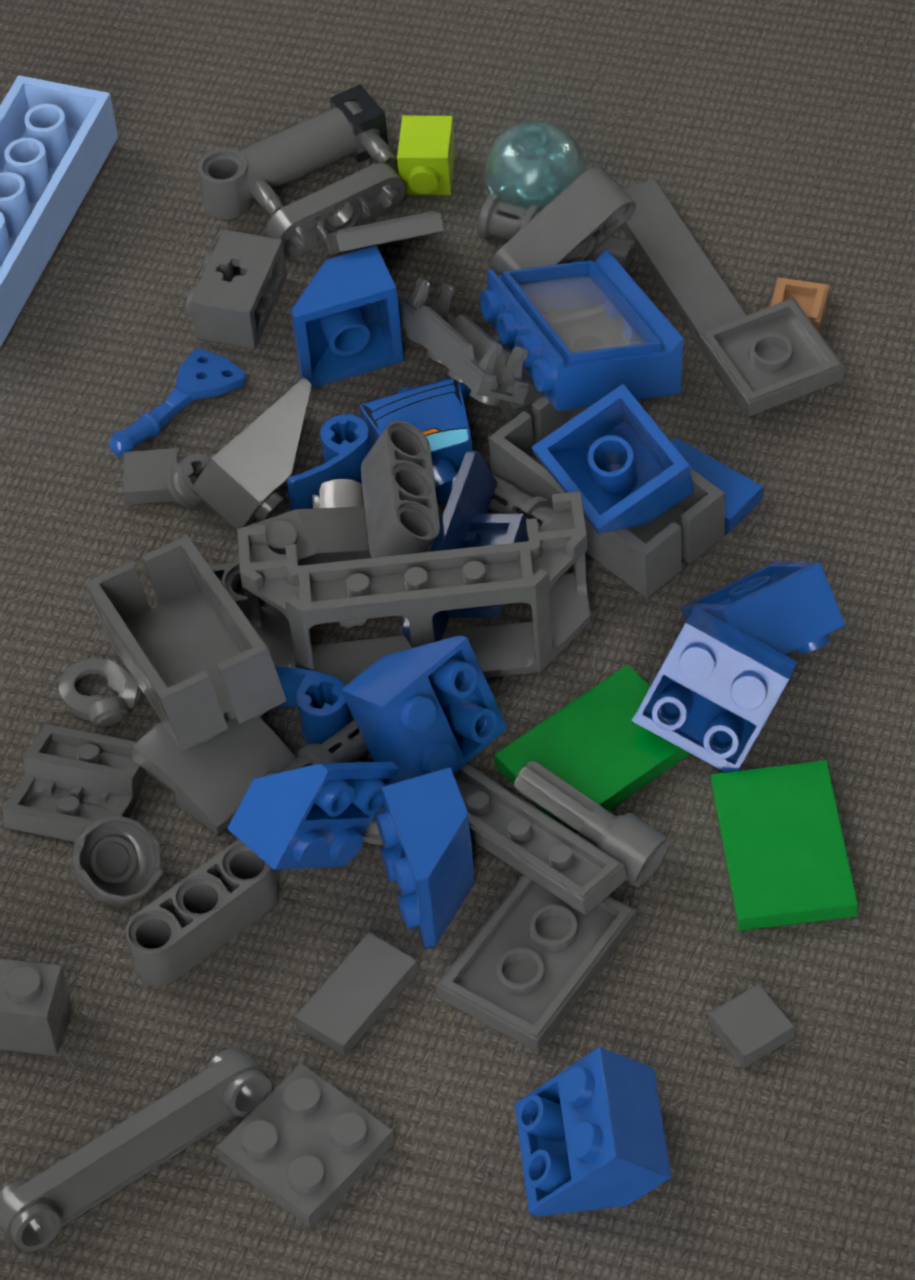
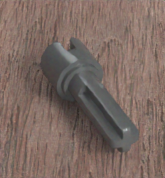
M530 761L518 773L514 787L519 793L592 842L597 848L624 864L629 883L640 888L658 870L668 853L671 843L667 840L668 838L652 828L648 823L630 812L616 817L536 761Z

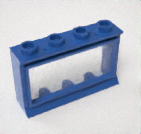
M607 249L594 262L590 260L503 271L500 276H497L492 269L487 270V290H483L480 295V308L483 319L486 322H490L497 331L501 343L507 345L511 351L515 347H524L528 350V358L523 362L522 368H525L534 380L536 389L544 393L556 411L591 406L622 384L626 386L636 400L681 394L684 338Z

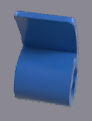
M342 414L334 416L324 423L320 432L324 464L287 479L291 511L295 509H313L312 495L320 496L319 490L324 482L335 479H350L362 484L361 462L371 450L369 429L364 420L355 415Z
M275 666L287 702L276 707L298 708L302 736L307 744H322L351 722L350 709L341 692L345 685L340 679L313 670Z

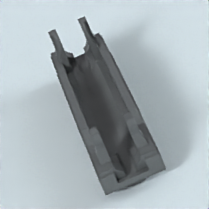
M418 277L415 283L417 285L415 291L409 299L400 297L398 300L400 325L407 330L406 337L427 348L426 355L434 361L444 364L449 369L448 375L451 378L466 384L471 389L470 396L474 399L492 406H500L502 400L524 404L529 390V383L522 378V365L528 358V350L524 347H515L510 355L499 342L491 338L468 316L460 314L454 318L449 313V305L455 288L452 284L444 283L442 285V293L436 305L424 306L428 297L430 283L426 278Z

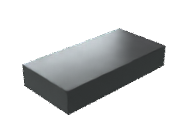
M368 932L295 1016L297 1028L343 1057H346L418 973L417 960Z

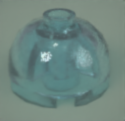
M534 120L511 125L497 136L487 152L485 163L486 194L489 196L495 193L500 195L504 202L528 209L530 206L536 205L543 210L585 172L582 150L573 136L558 124Z

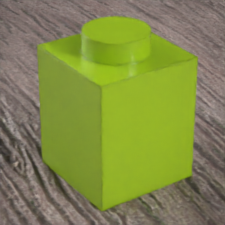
M402 115L397 163L399 176L406 184L405 195H451L456 154L453 116Z

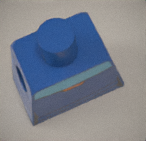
M452 378L361 404V419L368 426L371 448L385 428L393 421L408 422L423 432L429 441L437 504H447L452 492L454 475L460 470L465 453L473 451L460 382Z

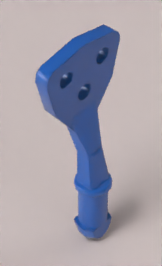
M204 349L194 350L179 367L176 387L165 402L150 412L141 414L137 421L122 431H116L109 441L110 450L117 456H123V452L133 451L135 447L150 437L158 436L163 427L195 399L221 396L243 387L246 383L245 372L225 357Z

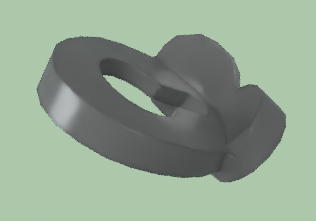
M89 658L76 662L66 669L58 684L59 692L66 708L75 716L90 721L93 727H109L121 721L128 714V709H134L135 705L139 704L142 694L141 689L129 671L127 672L116 662L103 658ZM100 674L108 680V690L117 696L104 699L99 695L84 696L75 689L76 683L85 675Z

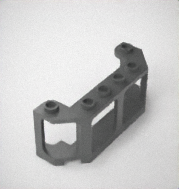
M581 492L552 494V520L547 525L538 528L537 518L526 519L527 542L299 566L296 544L285 545L286 555L277 554L269 548L266 525L237 528L240 576L242 587L246 589L251 625L268 647L274 666L308 669L332 675L340 679L347 686L382 656L433 643L432 617L436 612L524 602L531 605L532 622L449 630L444 632L442 640L459 635L467 637L485 678L541 672L591 622L585 563L587 533ZM574 564L575 573L564 574ZM259 598L272 606L267 608L264 606L260 607ZM404 616L409 621L412 644L411 646L405 636L402 635L311 645L309 629L313 625L322 623Z

